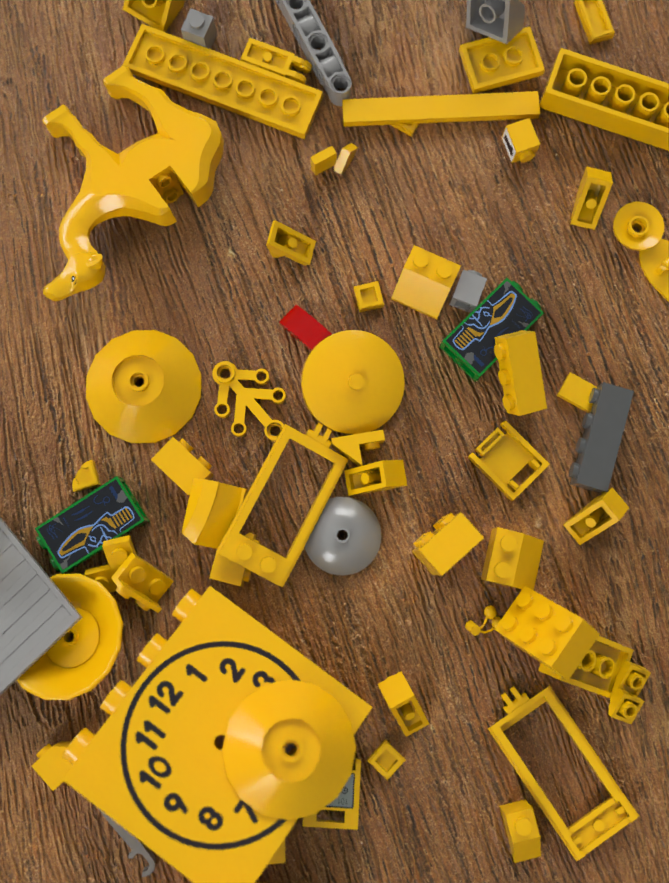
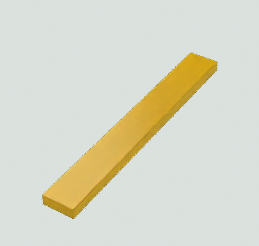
M538 91L342 99L343 127L394 125L397 123L413 124V122L442 123L537 119L540 116Z

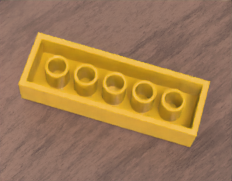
M560 48L540 101V108L669 151V83Z

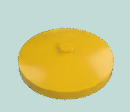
M346 330L323 339L310 352L302 370L301 390L307 408L317 421L339 433L359 434L381 427L394 415L404 393V372L397 354L383 339L366 331Z

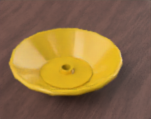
M133 330L113 338L95 355L86 375V400L94 419L110 435L129 443H156L177 434L192 419L201 399V372L193 353L177 338L157 330ZM138 379H144V384L140 387H137L136 381Z
M56 574L50 578L83 618L38 659L17 682L25 691L44 700H71L93 690L110 673L121 650L123 621L116 599L102 583L82 574ZM73 633L74 639L70 642L69 635Z
M292 679L265 684L243 699L228 722L223 744L226 774L240 799L262 815L285 820L314 815L337 799L352 774L356 751L351 721L338 700L316 684ZM290 743L296 746V752L293 755H288L285 752L286 746Z

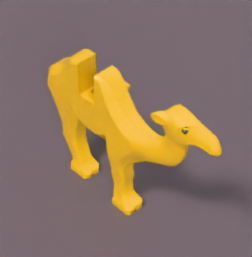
M126 65L121 66L105 77L103 80L104 86L112 98H128L149 111L158 131L155 135L137 141L117 154L101 145L90 132L84 129L66 105H61L42 120L54 138L69 136L75 142L80 154L86 159V171L80 192L64 215L59 227L60 245L68 262L64 270L43 288L44 296L52 301H60L76 293L86 291L103 281L105 276L103 256L98 254L93 248L89 238L90 232L97 224L115 217L130 216L161 226H170L177 221L168 204L175 202L184 194L180 184L198 207L208 201L213 192L215 172L221 161L224 149V139L217 122L203 114L190 111L172 102L162 89L150 86L136 79Z

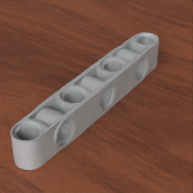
M275 0L308 62L312 64V69L331 102L337 106H342V99H351L352 81L310 0ZM338 88H343V89H345V90H344V91H337L336 89H338Z

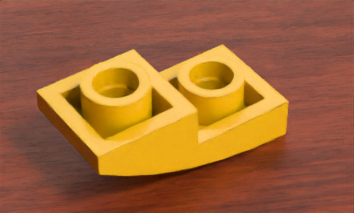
M625 660L623 662L610 698L608 714L611 717L632 725L644 703L639 694L651 674L650 671L630 661Z

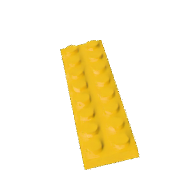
M141 24L123 63L133 75L302 139L306 138L323 98V91Z

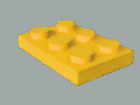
M530 26L523 28L508 44L488 37L461 44L459 47V53L473 94L543 76L545 71Z

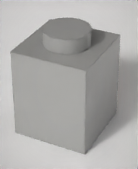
M191 8L181 28L183 39L211 49L217 36L214 17Z
M463 270L449 305L471 313L478 305L487 278L482 277V274L477 271Z

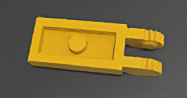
M249 38L240 58V61L304 85L307 81L306 77L291 70L293 66L298 71L309 73L312 69L310 62L295 56L294 53Z

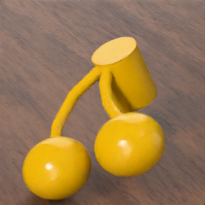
M488 605L485 607L484 615L486 618L480 627L474 621L469 620L466 622L465 628L474 636L479 633L486 634L492 632L502 619L496 617L497 610L494 606ZM492 619V628L482 631L481 629L485 626L487 620Z

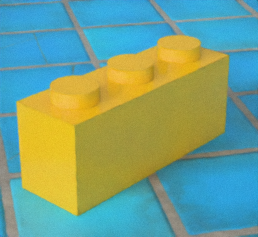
M521 330L494 337L496 344L494 346V353L500 368L498 377L504 392L502 401L507 413L522 416L547 409L535 331Z

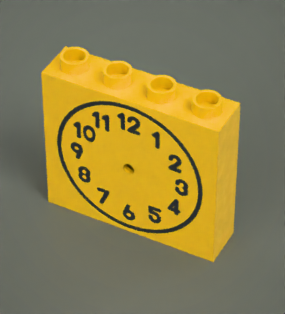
M209 586L202 596L191 589L172 613V616L179 620L181 624L167 641L157 633L138 656L137 662L143 665L146 670L133 687L123 680L119 681L101 704L100 708L110 717L95 735L87 728H84L67 747L62 757L72 766L62 780L193 883H255L297 819L285 820L262 815L240 799L227 777L223 756V744L229 720L247 696L265 684L288 679L316 684L335 697L351 721L353 735L372 709V706L213 587ZM292 743L288 744L285 748L286 754L293 755L296 752V746Z

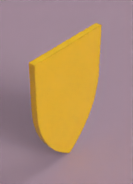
M660 239L652 248L639 251V260L644 275L650 284L669 302V240Z

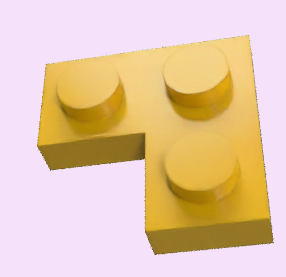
M130 535L103 541L102 548L108 564L85 569L84 575L102 583L109 593L115 592L117 588L111 577L131 552L136 554Z

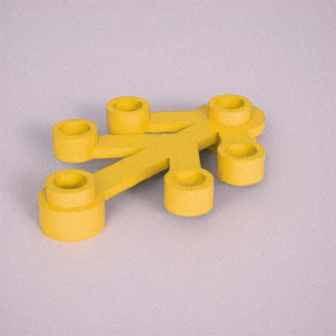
M222 361L216 364L212 372L214 381L219 385L218 402L214 408L216 415L220 418H226L230 415L231 409L227 402L229 388H231L236 393L234 423L231 426L234 436L243 437L247 433V426L245 425L247 406L265 427L266 437L270 441L275 442L278 435H271V429L277 427L281 431L284 424L279 420H272L255 399L272 400L275 404H282L286 400L285 391L279 387L273 390L244 388L238 381L255 380L258 385H265L270 379L269 373L265 369L261 368L256 371L239 370L229 361ZM225 370L230 372V376L226 379L221 377L222 372ZM265 373L266 379L259 381L257 379L258 374ZM276 392L283 394L280 400L274 399L273 396ZM220 406H226L227 412L219 414L218 409ZM237 425L244 427L242 433L235 432L234 429Z

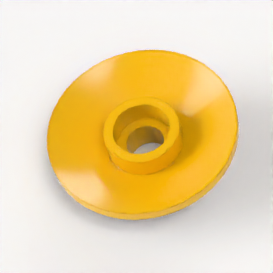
M631 202L624 205L615 215L613 230L616 238L623 246L631 250L643 251L652 248L660 241L664 233V220L654 206L645 202ZM632 227H637L639 229V233L635 232L632 229Z

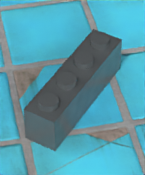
M605 382L596 386L597 389L593 388L590 393L589 403L593 404L592 409L583 418L582 427L585 428L584 434L577 441L575 452L578 453L576 463H572L569 470L570 485L597 493L608 492L634 394L633 390Z

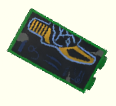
M506 278L441 342L439 347L476 382L498 360L494 353V346L496 345L494 337L521 330L527 331L540 319L544 312L536 300L529 299L523 293L522 287L517 282H511Z
M116 476L36 527L35 530L38 533L36 539L43 549L49 551L52 556L50 562L57 572L61 571L62 574H69L74 571L73 568L103 550V541L123 537L135 528L143 527L150 520L124 479Z

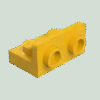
M131 552L111 577L117 585L115 590L126 599L133 597L136 599V604L145 611L152 609L157 613L162 610L157 602L174 582L168 575Z

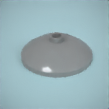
M351 497L330 498L304 547L311 561L323 571L334 575L354 574L366 568L376 557L381 544L380 524L374 512L363 502ZM340 530L346 531L348 534L347 539L339 540L337 533Z

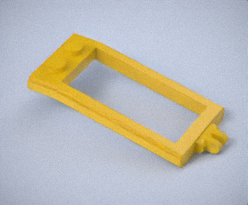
M319 422L313 431L308 429L306 434L284 424L216 550L218 554L282 588L349 460L329 449L332 442L328 438L332 429L327 427L321 436L319 432L323 424ZM291 439L333 462V465L286 557H283L242 535L240 531L287 442Z
M513 686L509 689L515 698L513 701L510 700L506 693L500 695L506 703L503 710L507 715L490 726L488 730L573 858L578 861L630 822L636 820L639 814L621 791L552 688L548 686L529 699L525 692L520 695ZM545 702L548 703L611 796L569 827H566L503 733V731Z

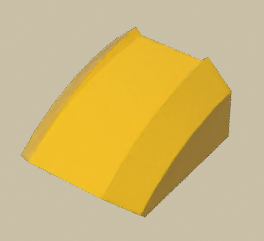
M193 478L182 534L194 545L217 549L249 490L217 481Z

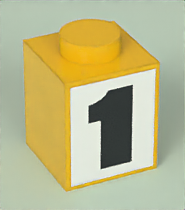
M530 118L506 125L501 137L511 163L530 161L535 157L540 146Z

